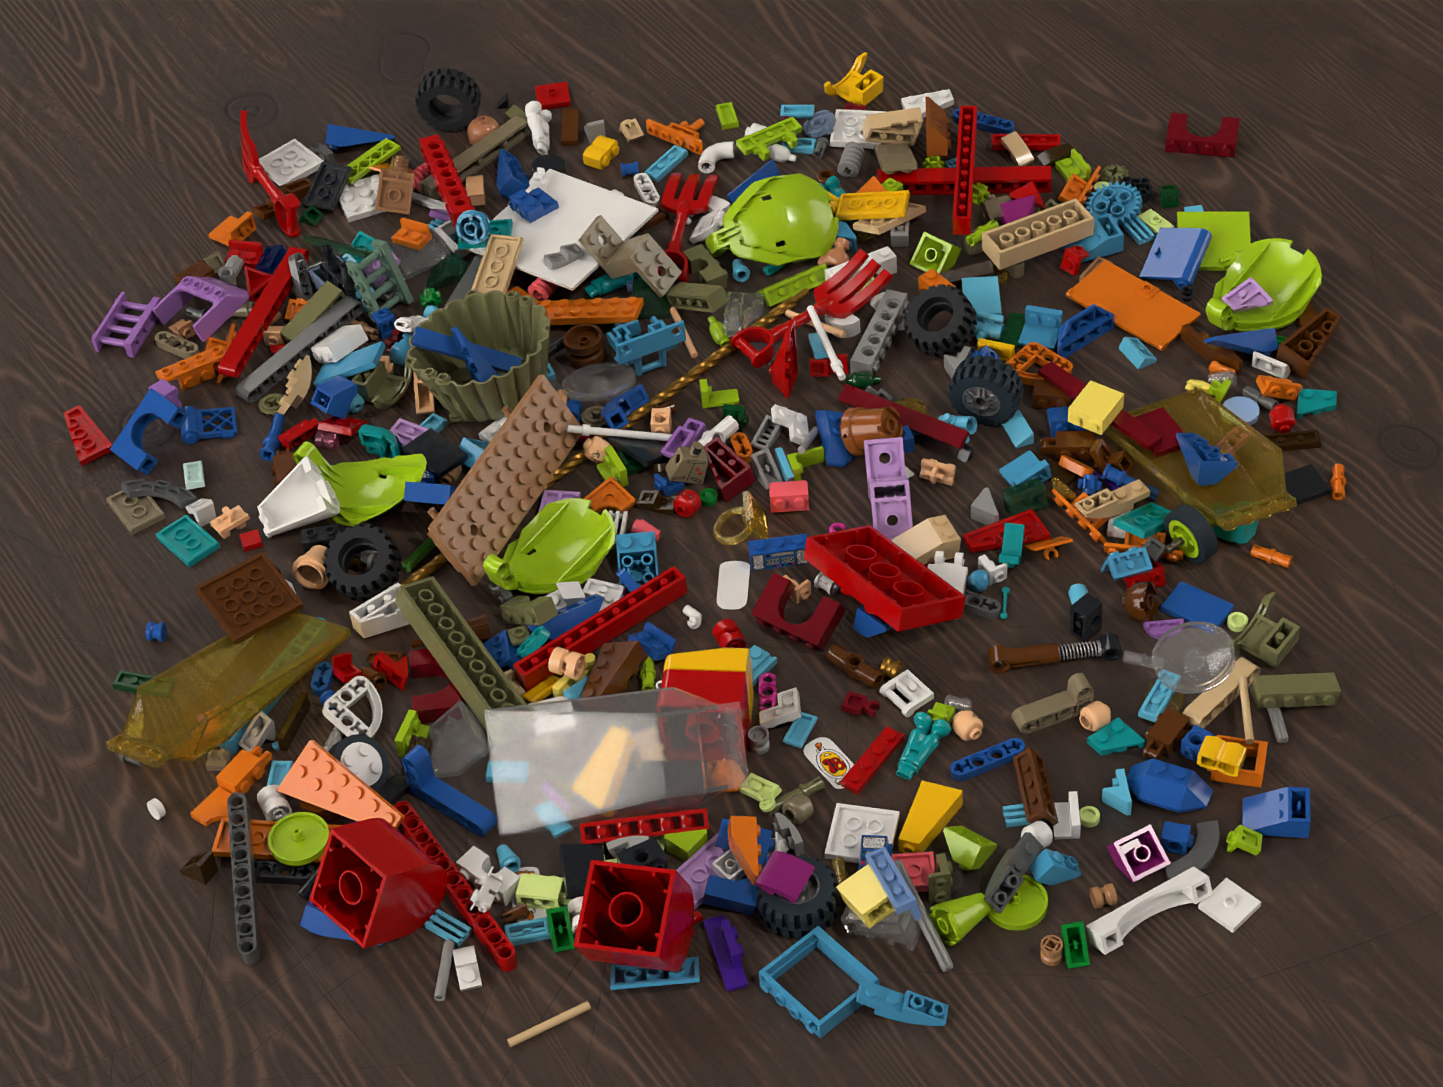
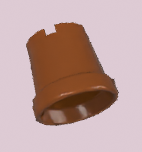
M891 406L864 409L863 407L849 408L841 418L840 430L843 443L851 454L863 456L865 455L864 440L902 437L903 426L898 425L897 421L901 417L897 410Z

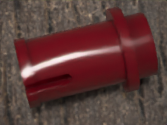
M851 101L846 103L845 110L867 111V105L854 104Z

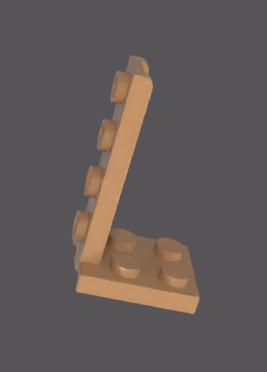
M396 155V157H392L390 168L380 169L375 210L410 214L415 173L407 172L409 159H406L405 156Z

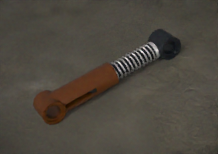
M1106 633L1098 641H1092V643L1090 641L1088 643L1082 642L1081 644L1078 642L1077 644L1074 643V645L1072 643L1070 645L1064 644L1063 647L1061 644L1058 646L1057 643L1013 648L995 645L988 650L991 671L999 674L1007 672L1010 668L1059 663L1061 658L1063 660L1067 658L1068 660L1069 657L1070 659L1072 657L1075 659L1077 656L1079 659V656L1081 658L1085 656L1086 658L1087 655L1088 657L1090 655L1093 657L1095 654L1096 657L1101 656L1106 661H1115L1123 654L1119 637L1115 633Z

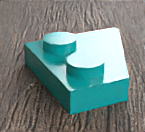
M1119 717L1087 738V744L1101 756L1113 752L1127 751V747L1137 745L1139 748H1143L1146 744V741Z

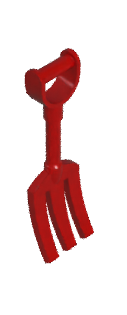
M241 110V151L244 172L251 184L259 181L271 197V201L274 203L276 219L284 234L288 237H297L301 233L297 217L300 201L293 193L284 195L266 174L264 167L259 163L256 146L248 132V113L245 110Z
M672 173L664 189L661 207L668 212L676 214V221L668 248L663 251L675 264L683 267L681 274L676 279L677 281L688 283L689 280L688 259L681 252L686 221L689 215L699 214L709 209L713 192L719 182V175L708 176L697 200H694L700 182V174H691L688 177L678 199L675 198L682 180V173ZM658 267L657 273L659 276H661L662 272L661 269Z
M860 249L836 274L814 288L816 303L813 307L818 316L827 314L831 317L845 319L877 295L892 279L893 275L883 269L871 283L856 294L881 267L874 259H871L858 274L849 280L869 257L867 253ZM807 310L792 318L795 319V330L811 321ZM790 320L782 325L778 324L770 330L758 326L743 329L733 335L730 345L734 349H739L751 360L753 367L760 368L773 359L775 343L784 338ZM759 341L768 345L758 352L750 343Z

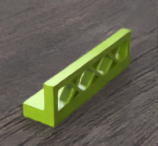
M385 138L347 166H350L353 171L347 183H355L372 171L370 166L380 165L400 151V145Z
M826 264L816 265L757 291L758 297L763 296L767 307H771L787 300L790 296H795L804 288L810 290L825 282Z

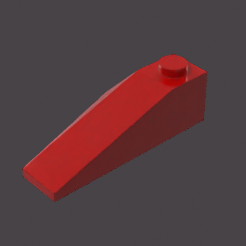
M792 318L774 364H771L769 374L772 375V383L785 398L790 397L798 376L795 319Z

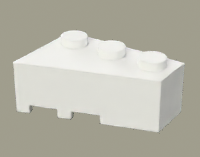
M394 584L349 612L353 628L363 638L410 624L395 604L398 588L402 586L401 584Z

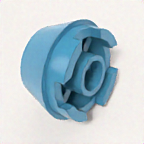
M468 210L459 216L456 224V232L459 238L462 237L468 244H480L487 239L490 231V220L485 213Z
M409 332L402 334L404 338L399 343L395 342L390 351V355H392L390 360L395 365L405 367L404 359L407 357V351L411 348L408 342L410 337L413 336Z

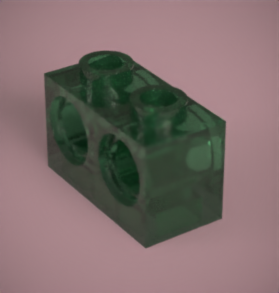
M1038 478L1003 489L1004 509L1011 516L1030 509L1039 511L1041 508L1048 506L1047 486Z

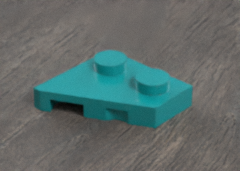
M1302 389L1298 395L1296 419H1302L1303 415L1312 413L1314 416L1322 412L1336 410L1337 391Z

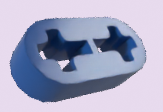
M624 567L616 573L629 592L639 587Z
M326 661L320 662L314 669L311 689L313 695L320 697L331 688L334 677L331 663Z

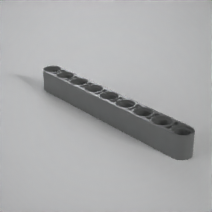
M349 295L342 298L241 381L236 387L235 394L249 404L255 403L283 380L292 369L295 370L293 367L299 358L303 360L306 354L312 356V346L340 327L349 325L358 318L364 310L363 303Z
M235 792L228 797L227 807L237 948L243 962L253 965L261 958L251 812L245 795Z

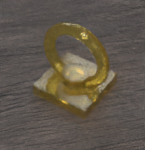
M749 490L741 493L743 507L730 508L723 512L716 520L713 527V535L720 544H737L745 540L752 531L759 540L768 539L765 513ZM742 514L746 526L745 529L734 537L722 536L721 527L723 523L731 516Z

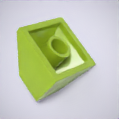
M924 232L909 264L924 272L933 269L940 274L954 266L961 248Z
M962 825L945 827L943 830L952 859L959 863L960 868L966 871L980 869L998 845Z

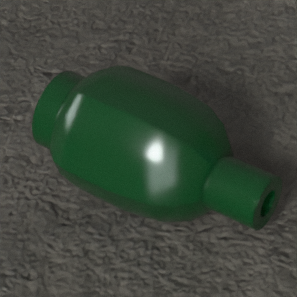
M854 372L846 378V384L861 390L866 389L869 385L881 383L880 376H872L868 372Z

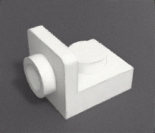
M985 554L978 557V570H984L988 573L990 586L1007 578V565L1005 563L995 566L994 562L990 561Z

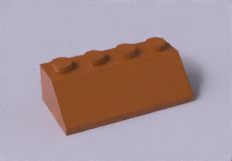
M925 97L927 156H948V149H951L950 118H946V111L930 97Z

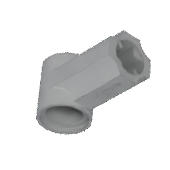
M232 255L227 260L225 266L218 270L220 281L236 286V278L244 265L243 259L237 255Z

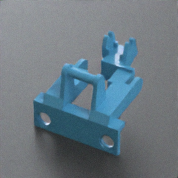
M655 316L650 317L651 324L647 325L648 333L641 335V327L638 320L629 323H614L615 328H612L613 334L608 332L606 337L608 343L617 354L615 360L619 365L625 363L628 366L634 363L635 372L638 377L642 376V373L661 366L663 368L667 367L666 351L678 347V343L686 341L683 320L667 326L663 320L658 321ZM680 327V331L678 333H672V330L674 328ZM658 351L659 360L642 366V356Z

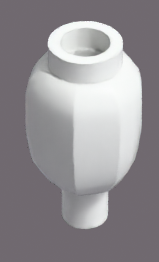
M779 144L767 146V149L770 151V159L782 163L788 160L795 163L797 156L792 155L788 148Z

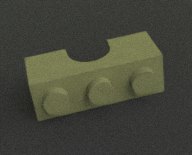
M702 244L683 251V254L688 259L690 273L695 274L699 272L700 284L718 285L723 288L728 287L727 271L720 267L718 260L714 259L710 251L705 249Z
M516 596L500 605L502 617L506 624L542 625L558 615L552 597L540 596L530 601L529 596Z

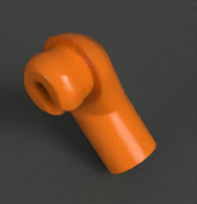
M700 118L693 124L688 125L687 121H682L679 125L697 131L705 123Z
M1212 361L1208 367L1212 374L1224 375L1229 378H1233L1236 371L1220 364L1218 361Z

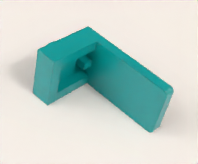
M1005 523L1002 553L999 554V562L1005 563L1007 567L1015 568V564H1021L1025 529L1023 524Z

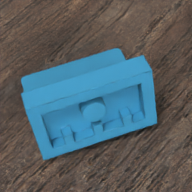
M1027 305L1025 309V325L1018 345L1026 346L1030 342H1037L1054 351L1058 341V330L1063 323V311Z
M1031 450L999 469L1000 474L1019 497L1052 477L1046 460L1044 459L1040 462Z
M1135 546L1129 548L1127 552L1120 553L1116 551L1109 554L1101 567V572L1110 571L1113 580L1117 581L1150 572L1153 567L1146 548Z

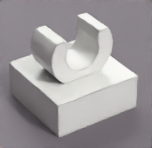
M538 167V172H535L529 181L530 188L539 187L546 190L552 181V175L545 173L544 168Z

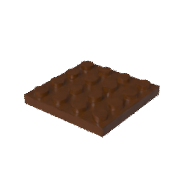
M264 552L195 587V592L234 645L304 608L302 601Z

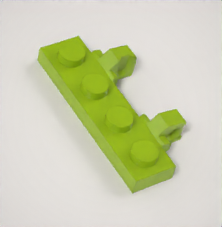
M792 116L736 140V146L745 156L754 153L755 155L758 154L759 158L765 161L770 157V151L767 149L769 145L779 141H786V144L791 149L797 147L798 139L796 134L802 132V126Z

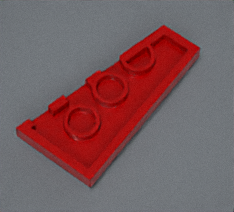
M80 405L63 413L81 466L111 452V442Z
M1032 509L962 535V541L971 553L1002 548L1005 523L1025 525L1023 544L1050 539L1049 531Z

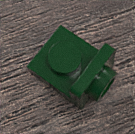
M1176 185L1158 186L1161 207H1178V187Z
M731 404L723 405V419L727 416H732L739 424V432H743L744 427L749 422L746 407Z
M622 451L618 452L620 460L627 469V477L647 470V467L631 457L625 458Z

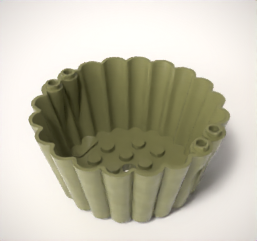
M500 290L489 291L485 295L482 293H472L465 297L464 300L455 299L448 302L445 308L434 310L429 315V320L421 322L417 327L453 337L450 328L457 327L470 343L520 357V366H512L508 373L495 370L501 376L492 375L485 382H477L472 380L463 360L413 346V336L409 339L408 343L411 348L407 351L406 355L411 361V369L451 414L460 415L465 421L475 419L478 422H484L489 418L498 420L505 416L501 411L503 407L508 406L511 411L514 410L538 375L544 374L547 377L551 320L546 316V308L543 305H536V300L528 295L521 297V294L516 291H509L503 294Z

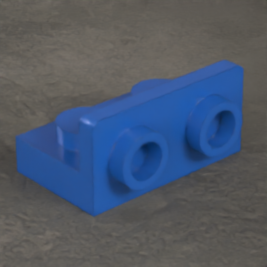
M651 622L645 623L643 632L630 634L628 641H639L645 653L655 661L666 659L668 655L673 654L677 643L675 638Z

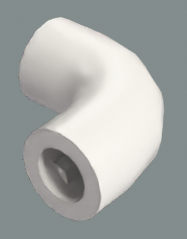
M734 141L716 143L705 149L699 158V170L708 174L714 171L717 161L735 158Z

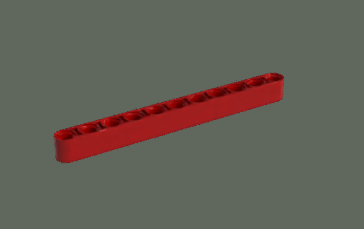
M292 246L288 249L222 357L218 366V373L220 375L233 378L240 376L261 341L263 331L268 329L294 286L288 262L289 256L299 252L303 254L307 264L309 250Z
M406 801L396 803L394 807L405 816L398 826L400 831L445 870L448 879L446 895L469 927L472 928V931L497 966L505 972L514 970L517 967L518 961L513 944L488 910L485 913L480 912L475 905L472 911L470 910L473 904L470 901L474 892L411 804Z

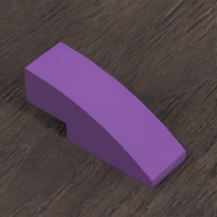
M688 418L683 427L678 426L661 450V455L672 458L678 447H691L693 442H698L706 431L705 423Z

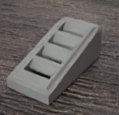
M766 415L750 443L751 447L759 450L766 447L770 449L785 426L774 423L772 416ZM758 442L766 443V445L758 444Z

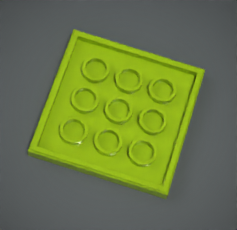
M1177 212V228H1203L1212 234V239L1198 271H1227L1229 267L1222 269L1220 265L1223 263H1219V258L1232 255L1235 251L1241 252L1247 245L1251 244L1249 212Z

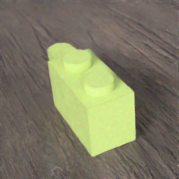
M521 873L516 891L518 906L521 902V904L526 903L528 908L546 910L560 907L562 904L568 905L573 900L566 899L563 878L534 873Z

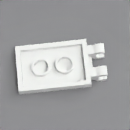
M936 551L935 563L928 564V568L964 595L968 575V567H964V553L956 552L954 563H945L944 551Z

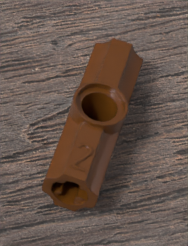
M833 644L826 654V659L845 670L850 679H859L871 688H878L884 679V673L866 663L863 656L859 653H851L838 644Z

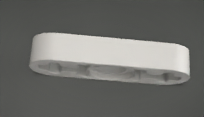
M646 173L636 174L634 176V186L643 203L653 207L661 205L660 196Z

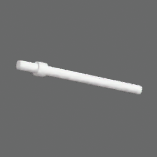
M810 305L807 307V311L831 361V368L836 372L839 380L842 381L846 378L843 365L837 358L814 307Z
M582 424V426L567 425L566 429L567 432L581 433L582 436H590L592 434L668 441L673 435L591 427L586 424Z

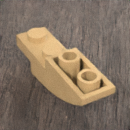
M307 354L303 360L299 358L293 367L296 370L292 369L286 377L289 379L285 385L288 388L285 392L288 396L284 394L278 404L281 406L277 411L278 413L284 415L290 405L297 409L308 392L312 368L310 356Z
M1138 479L1111 492L1106 488L1075 502L1074 506L1086 518L1112 517L1132 510L1134 503L1150 496V490Z

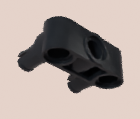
M325 243V246H321L323 258L322 263L319 264L322 274L333 285L341 289L345 296L356 291L354 280L347 271L346 262L348 261L342 262L334 255L332 244Z

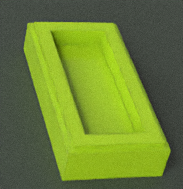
M732 102L715 105L722 130L739 127Z

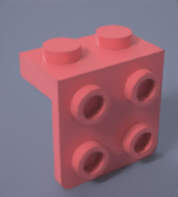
M806 480L772 482L769 484L771 513L809 510L808 483Z

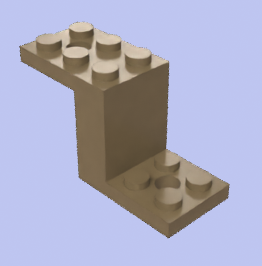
M601 215L594 219L578 240L612 279L638 272L659 297L666 294L682 272L649 233L623 241ZM599 236L603 239V245L599 243ZM658 267L661 269V276H659L657 273Z

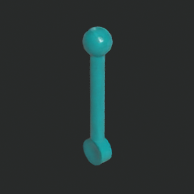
M1008 587L1002 588L1003 607L1000 618L1003 620L1008 617L1006 613L1007 595L1010 594Z

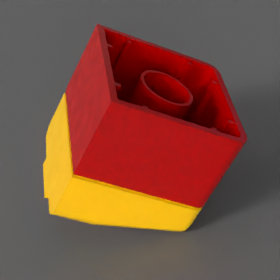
M717 648L670 654L666 657L657 717L661 743H663L665 748L663 753L667 760L714 761L734 759L737 764H746L749 741L748 732L751 726L754 700L753 672L749 648Z

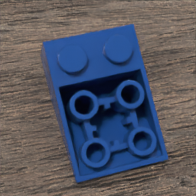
M1285 787L1243 798L1242 825L1263 836L1308 838L1310 830V788Z

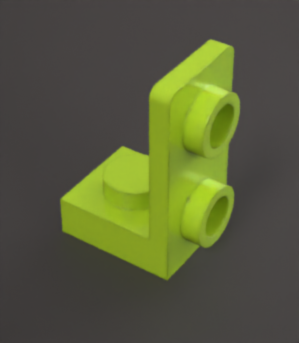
M707 379L699 380L703 408L718 407L724 404H739L737 389L712 392V387L708 386Z
M823 446L808 449L803 454L796 452L787 455V460L794 474L793 481L801 480L803 467L825 461Z

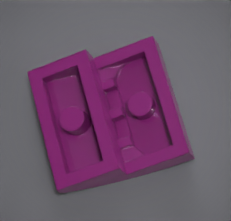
M774 850L754 885L772 896L776 892L792 903H795L815 867L795 856Z

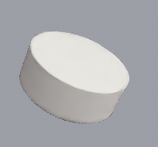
M153 798L147 802V808L155 819L159 820L165 816V808L158 799Z

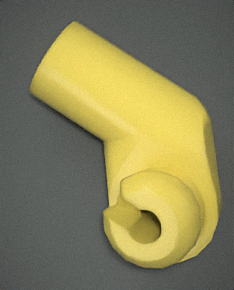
M1190 379L1187 381L1185 389L1192 393L1197 388L1208 393L1207 391L1211 384L1203 380Z

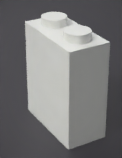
M361 324L346 325L312 346L311 350L313 357L319 363L337 362L369 339Z

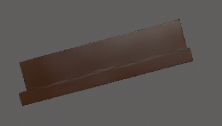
M1029 747L1013 757L1026 820L1032 824L1045 818L1054 826L1059 822L1045 761Z

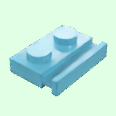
M756 645L749 649L752 662L753 686L758 682L762 674L768 673L777 664L775 656L771 657L770 653Z

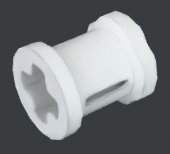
M822 572L814 580V587L822 588L830 595H834L840 587Z

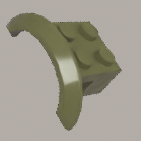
M408 357L404 359L405 371L403 377L387 374L384 362L379 361L377 367L356 374L351 381L359 385L357 393L362 396L364 401L372 402L377 409L387 410L403 396L409 386L413 372L410 366L411 361Z
M1275 592L1264 596L1248 626L1236 639H1229L1227 645L1230 653H1236L1243 649L1277 668L1299 641L1300 626L1284 617L1278 623L1266 618L1273 604Z

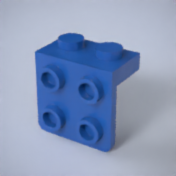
M1070 406L1047 409L1051 437H1056V431L1090 430L1068 422V408Z
M503 630L483 643L500 668L507 665L513 669V664L522 659L516 654L520 645H511L507 630Z

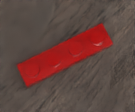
M992 134L991 150H1007L1001 143V138L1008 134ZM1018 134L1028 149L1032 151L1048 150L1060 145V134Z
M886 726L840 781L841 786L859 795L904 741V734Z

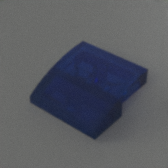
M282 244L267 246L255 269L273 275L288 249L285 250Z

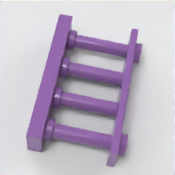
M121 292L97 331L92 335L95 351L99 352L104 344L121 346L126 349L128 357L134 358L158 320L152 309L161 301L160 298L153 297L150 303L146 305L128 302L125 292ZM126 309L144 311L141 316L123 314ZM119 320L137 323L133 328L116 326ZM111 332L129 335L125 340L109 337Z

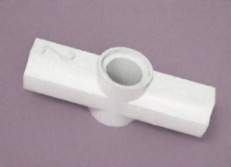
M727 416L712 430L705 431L698 442L704 446L714 436L725 443V440L739 429V424L732 416Z

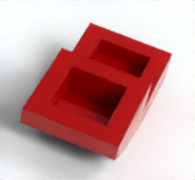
M836 354L843 365L844 373L848 374V354ZM813 357L809 359L810 377H829V374H836L831 368L829 357L821 359Z

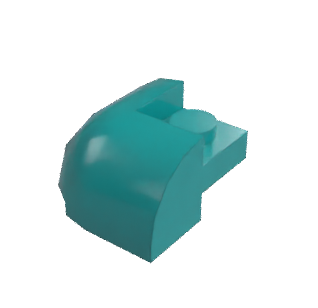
M364 424L359 429L361 445L366 446L367 453L380 455V458L387 457L390 459L401 455L397 438L392 431L369 424Z

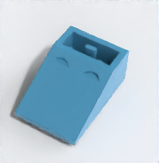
M1110 213L1094 217V235L1062 246L1065 251V249L1075 245L1083 247L1085 251L1089 252V257L1082 259V262L1096 259L1098 256L1104 257L1123 251L1124 234Z
M654 531L616 535L618 570L624 567L639 587L659 575Z

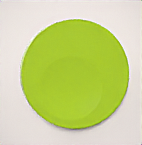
M296 812L284 816L273 825L268 835V845L271 854L280 863L290 866L306 865L323 855L330 832L327 823L320 816L310 812Z
M1023 875L1024 882L1001 914L991 907V911L987 914L989 919L1001 928L1014 931L1026 930L1040 923L1048 909L1047 892L1040 882H1037L1030 876Z

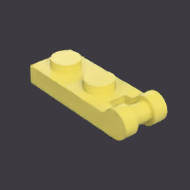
M588 653L585 655V668L578 680L564 675L552 686L554 698L563 696V692L567 688L591 674L596 662L594 654Z

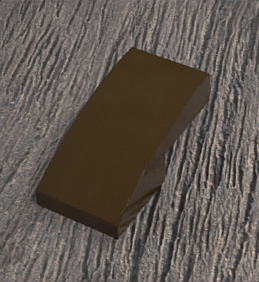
M1069 143L1058 145L1042 152L1037 158L1043 166L1052 167L1055 165V162L1071 157V150L1073 148Z
M642 490L636 505L648 511L675 515L673 501L677 496H662L660 490Z

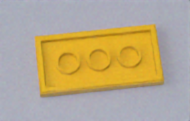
M909 190L841 194L835 217H839V220L905 217L910 192Z

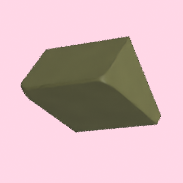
M512 105L505 113L506 122L516 115L527 121L525 112L516 105Z

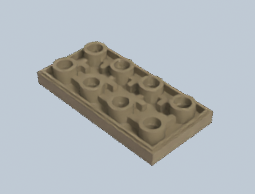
M908 143L874 145V152L882 171L886 174H893L895 171L910 173L917 169V162Z

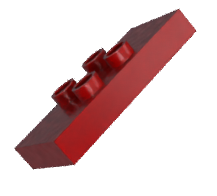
M871 525L807 537L804 559L839 585L843 594L854 597L862 603L867 613L877 615L899 632L962 618L966 596Z

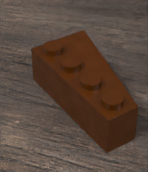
M1328 307L1323 309L1279 344L1276 360L1287 364L1292 372L1305 380L1337 333L1341 316Z
M639 641L603 643L578 702L588 720L606 719L619 700V693L623 690L625 691L629 684L627 682L630 677L637 674L639 664L645 662L648 658Z

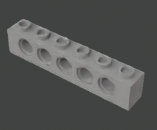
M886 290L850 360L851 374L854 372H868L873 376L878 371L880 361L884 359L887 347L891 346L892 337L897 334L898 325L903 322L904 313L908 312L906 308L910 302L907 301V293Z

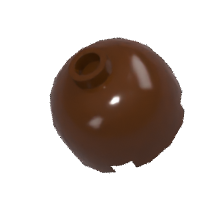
M1153 582L1135 583L1128 588L1125 596L1122 597V606L1132 619L1141 622H1150V620L1155 619L1158 602L1154 601V595H1157V590Z

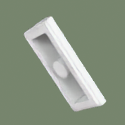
M1256 351L1253 352L1252 367L1282 379L1287 378L1291 373V369L1287 364Z

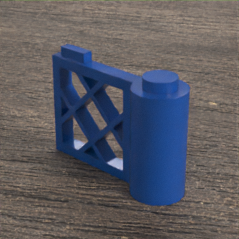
M192 406L182 408L189 413L180 427L181 439L184 443L195 444L204 438L223 437V439L237 436L234 407L197 410ZM223 414H231L227 419L222 417ZM209 415L212 417L209 420L202 418V416ZM216 420H219V421L222 422V423H221L220 425H218V426L215 425V424H213V422L216 421ZM226 425L232 427L233 430H224L223 428ZM207 427L214 429L209 432H203Z

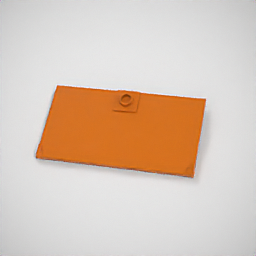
M1104 260L1065 294L1066 297L1085 308L1095 304L1115 315V325L1160 351H1164L1181 334L1182 325L1187 323L1191 325L1201 316V313L1107 260Z

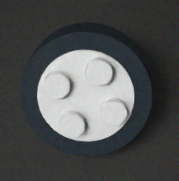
M361 734L350 735L334 744L328 751L374 791L379 790L386 783L389 776V760L382 746L373 738Z

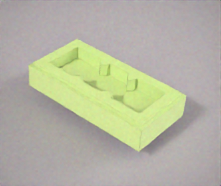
M1152 209L1138 215L1141 221L1156 235L1160 227L1175 228L1173 224Z

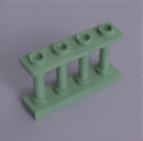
M377 239L371 243L374 249L373 253L360 263L346 262L347 271L353 278L355 288L360 293L362 303L366 306L369 317L373 322L375 321L371 317L372 313L385 307L389 310L398 302L410 304L414 301L388 243ZM378 258L381 264L380 267L365 278L362 269ZM385 273L387 282L372 293L369 284ZM392 287L395 293L394 297L379 308L376 299Z

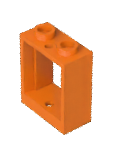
M1217 735V737L1225 742L1241 744L1247 748L1246 757L1257 758L1255 771L1241 769L1237 777L1225 775L1218 770L1207 769L1208 772H1211L1210 780L1262 788L1268 742L1254 740L1253 744H1247L1244 738Z

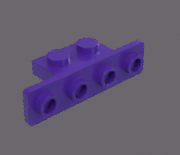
M724 915L704 920V927L726 990L730 992L747 987L748 981L741 961V957H744L742 944H737L736 942L738 934L735 926L731 927L729 919H725Z

